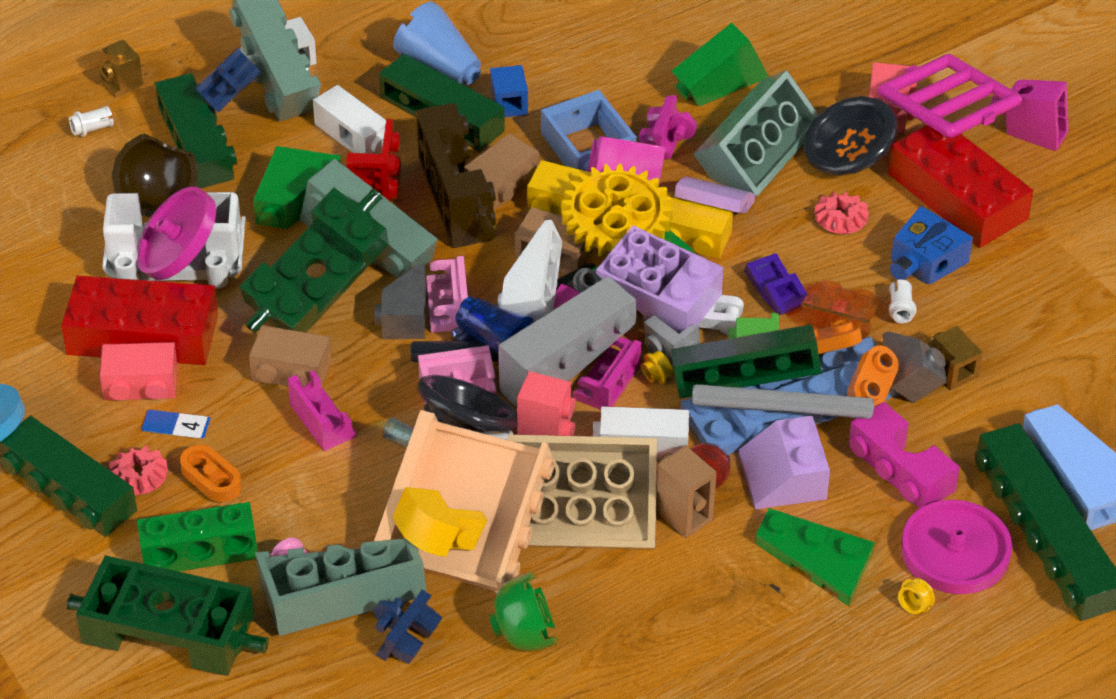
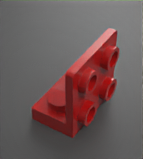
M386 119L381 154L347 153L346 168L390 202L391 199L398 198V179H394V177L401 175V156L395 154V152H399L400 132H394L393 119Z

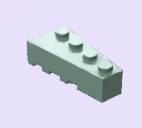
M233 0L232 8L229 9L230 20L234 28L239 27L243 36L240 38L245 55H250L254 65L261 71L255 77V80L258 84L262 83L266 91L264 100L268 111L275 113L278 122L314 111L313 99L318 97L321 83L317 75L311 77L309 71L310 61L306 54H298V38L293 29L285 28L287 19L279 1Z
M333 159L307 181L300 222L307 226L313 223L311 211L333 187L350 200L358 203L373 188L339 161ZM382 196L383 199L370 211V214L387 229L389 245L372 263L399 278L416 265H426L433 259L438 239Z
M406 538L363 542L361 548L348 549L342 547V544L327 546V551L304 553L303 548L288 549V555L270 557L269 551L255 552L260 586L279 636L373 611L380 600L393 602L395 598H400L406 602L415 599L422 589L426 591L423 561L417 547Z

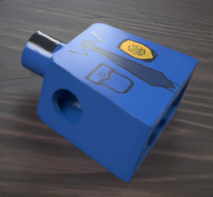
M921 206L894 238L891 257L893 264L890 266V271L897 280H906L912 275L925 284H932L969 262L973 237Z

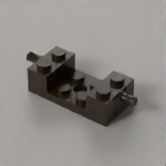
M455 103L416 110L418 159L452 249L492 241V238L496 236V230L494 229L496 217L491 206V202L496 200L492 181H486L482 169L464 172L465 159H469V148L467 141L464 139V135L469 134L466 116L459 114Z

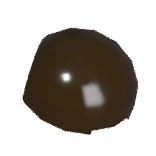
M145 133L138 135L124 145L115 158L112 171L115 193H138L141 215L150 218L170 196L181 189L196 187L199 177L196 158L193 153L174 148Z

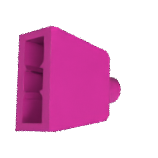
M1017 80L1011 90L1021 95L1022 102L1019 106L1001 114L1006 115L1007 133L1018 139L1057 151L1069 132L1067 82ZM993 95L991 104L1001 99Z

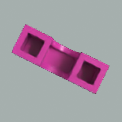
M882 402L874 407L872 418H857L851 422L849 447L853 453L869 463L882 479L888 480L901 492L907 501L913 502L918 508L941 501L955 492L960 467L935 445L920 453H910L902 450L906 446L909 423L885 402Z

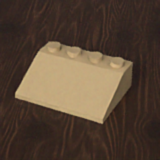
M508 435L509 441L539 449L542 442L548 443L552 457L555 458L552 476L549 480L544 479L540 491L544 494L541 509L538 514L533 513L529 524L532 527V534L528 546L655 549L657 438Z

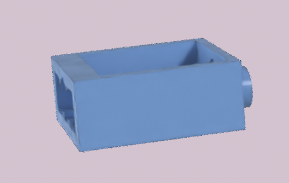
M600 90L541 110V135L567 167L587 171L591 150L579 153L566 136L568 134L598 124L609 138L636 142L637 139Z

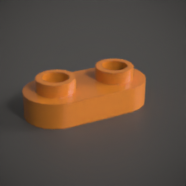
M850 319L834 321L830 327L817 329L813 327L819 354L852 347L862 341L860 325L852 323Z
M882 345L875 346L862 355L850 381L847 396L872 398L874 407L884 402L899 368L898 359L894 352ZM867 387L872 390L873 396L868 392Z
M198 444L190 446L182 452L180 464L183 476L211 500L228 502L240 494L242 484L239 471L213 448Z

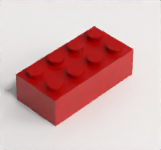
M926 125L892 144L888 174L944 220L972 236V243L977 247H983L1029 219L1034 190L963 134L948 138Z
M76 275L61 324L66 355L101 358L103 345L174 343L177 363L206 365L218 318L215 285Z

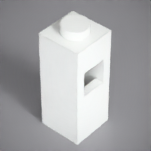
M339 85L313 99L315 125L353 153H382L386 124L384 118Z
M601 407V421L593 422L594 437L657 438V460H662L668 454H674L685 446L688 447L689 410Z

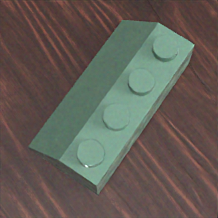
M785 70L761 80L693 155L713 181L724 186L752 192L757 197L804 144L805 134L819 114L788 71Z

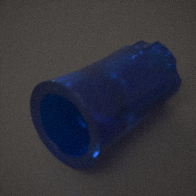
M471 296L462 301L455 315L457 326L464 329L468 335L480 340L487 346L489 345L498 354L499 344L535 322L532 317L509 311L488 300H480Z

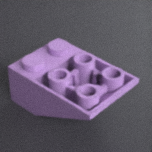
M635 226L629 229L596 270V274L600 278L604 279L609 276L636 299V309L647 319L655 315L678 334L687 329L691 324L698 326L722 295V266Z

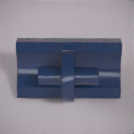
M236 48L195 87V90L216 112H220L261 71L239 48Z
M422 589L405 613L401 610L405 603L400 598H395L393 602L380 600L373 610L378 620L375 624L376 630L383 633L387 627L392 629L386 636L384 644L376 653L377 656L386 661L390 654H393L400 660L408 664L411 663L424 643L408 633V630L412 626L429 638L443 618L427 605L431 598L429 593Z

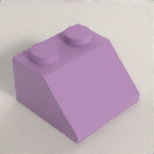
M813 416L777 420L739 449V458L755 509L827 500L830 469Z

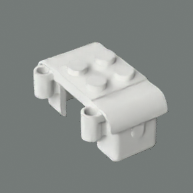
M207 192L216 204V218L212 231L205 245L190 264L176 275L164 280H208L209 285H215V288H223L228 284L229 278L235 277L241 272L246 217H242V220L240 219L239 201L236 193ZM138 193L110 194L107 197L103 224L105 240L103 270L111 278L164 281L151 278L142 272L136 263L138 259L137 245L147 224L142 223Z

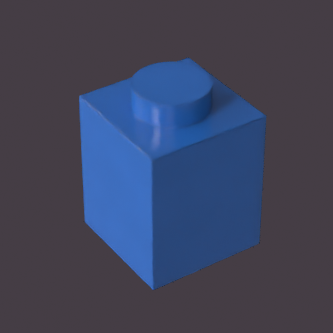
M523 66L490 68L492 101H496L504 107V116L528 115V89Z

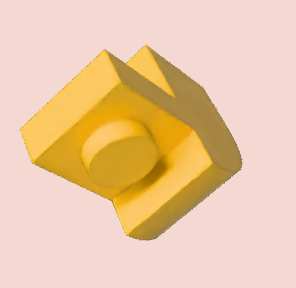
M413 487L404 488L392 516L401 534L411 544L425 552L441 557H447L450 549L474 551L488 521L482 511L449 508L439 490Z

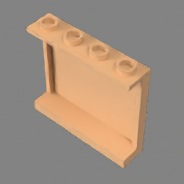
M420 410L374 541L405 539L392 518L405 487L439 490L449 508L482 511L488 521L474 551L450 549L447 557H441L417 548L424 564V572L498 592L507 581L519 575L520 562L517 560L521 548L526 549L529 545L532 534V527L529 524L533 513L538 514L541 509L544 494L540 491L544 479L549 480L555 466V458L552 457L548 443L542 442L539 449L440 423L437 421L434 413Z

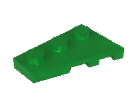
M768 508L755 537V544L790 568L798 567L810 575V581L820 588L826 586L839 594L838 600L847 606L850 605L875 546L873 541Z

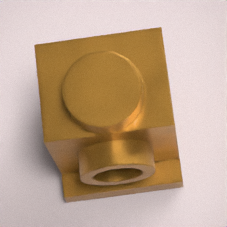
M123 39L101 49L103 63L100 64L102 75L99 76V81L115 98L144 86L140 56Z
M958 326L945 332L936 333L929 340L928 346L938 349L945 359L946 386L950 390L979 377L983 352Z

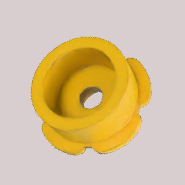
M659 350L652 354L644 355V363L641 364V369L645 377L652 383L657 380L661 385L665 384L666 378L673 374L668 358Z
M909 578L902 583L898 593V600L905 611L911 614H919L929 611L930 607L935 603V596L927 582L920 578H915L914 580Z

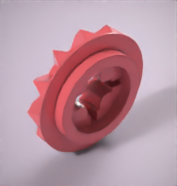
M832 191L829 197L821 196L819 203L815 205L814 214L817 223L822 228L833 233H854L862 229L868 221L867 203L861 202L859 195L848 196L846 191L843 195H838ZM836 208H841L843 211H848L847 217L840 210H836Z
M147 445L141 450H135L130 446L127 453L117 452L116 460L109 462V470L133 486L135 495H142L156 490L163 484L168 474L166 459L162 458L159 450L150 451ZM134 464H140L143 470L141 471L142 476H138V472H135L133 469Z

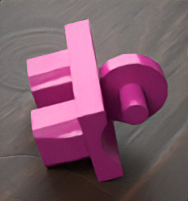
M676 95L666 96L663 106L650 107L647 114L650 128H642L639 134L641 143L665 147L664 159H671L677 141L691 138L694 136L697 124L690 113L678 112L676 108Z

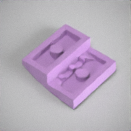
M684 177L676 184L674 195L677 198L738 213H746L755 201V194L752 192L691 177Z

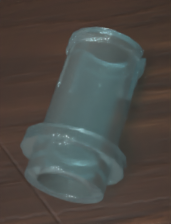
M391 418L383 429V433H385L383 438L407 448L414 427L399 421L397 418Z

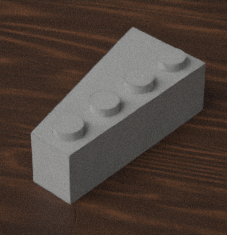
M607 276L499 344L500 393L517 408V396L529 371L570 381L636 324V299Z

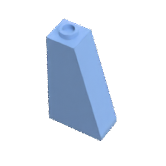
M1058 404L1044 409H1036L1031 413L1025 414L1023 429L1090 530L1116 523V452Z

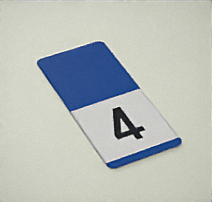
M148 410L141 430L204 438L211 418Z

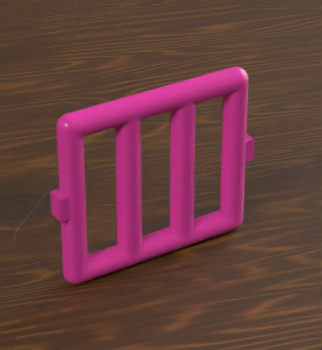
M945 54L919 67L913 65L905 69L904 74L878 87V94L948 138H953L980 124L986 126L994 122L996 116L1019 106L1022 102L1020 94L952 54ZM946 68L956 72L908 96L899 92V90ZM968 81L978 85L929 110L920 105ZM991 94L1001 99L953 123L943 119V117Z

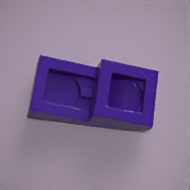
M777 253L746 264L744 272L766 303L779 315L811 303V299L795 273L789 275Z

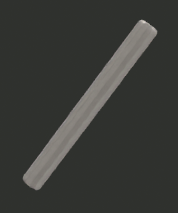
M694 385L692 391V403L699 406L866 419L872 418L874 412L873 399L864 397L710 385Z

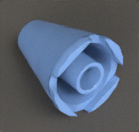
M432 1L416 8L410 14L414 19L408 26L402 23L398 28L393 41L394 50L400 56L404 53L415 60L421 61L428 67L447 75L462 85L473 84L481 74V62L441 6Z

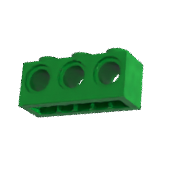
M250 502L137 519L143 564L180 572L256 559L255 552L258 551Z

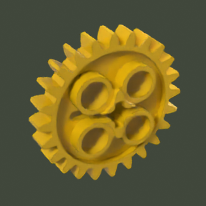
M604 164L603 172H599L596 168L592 167L590 177L580 173L579 182L571 180L570 190L564 191V200L561 203L562 225H567V235H574L575 244L585 241V251L588 252L596 247L600 257L605 251H610L611 253L632 226L664 239L665 232L670 231L673 208H671L672 198L667 197V187H659L658 178L648 180V171H644L640 175L635 174L636 166H632L628 172L623 171L622 164H618L616 170L612 171L607 164Z

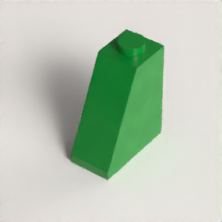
M732 22L671 70L677 80L674 87L685 100L691 98L699 107L760 82L769 76L750 40Z
M276 146L253 199L256 224L282 229L291 228L300 220L307 181L333 159L341 163V156Z

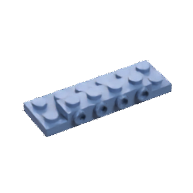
M870 336L862 339L859 344L852 347L819 354L822 374L743 388L847 396L848 386L862 355L877 346V344ZM867 387L868 392L873 396L872 390ZM890 388L885 400L901 394ZM692 397L681 401L680 410H689V425L700 442L703 443V447L712 460L738 452L741 447L777 420L813 416L815 424L838 417L699 406L692 403Z

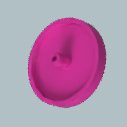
M187 187L170 196L155 211L140 236L137 245L138 259L136 260L138 268L155 280H164L176 275L189 265L205 245L214 226L216 218L214 199L198 187Z
M942 500L921 507L908 519L903 530L901 552L909 571L916 578L927 582L931 588L951 594H970L993 586L1004 576L1010 563L1012 540L1005 524L990 510L968 501Z

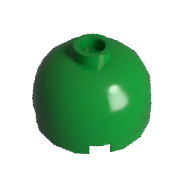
M532 571L514 577L498 590L494 600L495 613L489 615L496 637L503 635L510 646L519 651L526 652L543 650L557 645L558 642L557 637L549 638L547 627L555 628L542 588L533 589L530 583L531 580L537 579Z

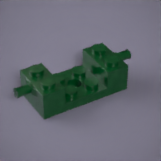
M333 187L311 211L313 223L271 267L263 261L240 285L244 302L256 311L244 323L245 326L252 333L256 334L261 325L263 326L268 321L276 328L307 333L389 245L387 229L370 214V211L383 199L378 192L376 193L375 189H371L358 203L350 200ZM319 263L324 265L326 271L320 277L314 278L306 273L312 264Z
M105 555L85 597L71 593L69 595L70 598L67 600V610L77 611L76 617L81 642L84 644L118 651L125 635L182 647L189 651L191 668L220 675H229L236 657L243 649L265 654L269 645L268 637L248 634V629L254 618L251 587ZM164 601L174 603V605L167 610H158L155 608L156 605H159Z

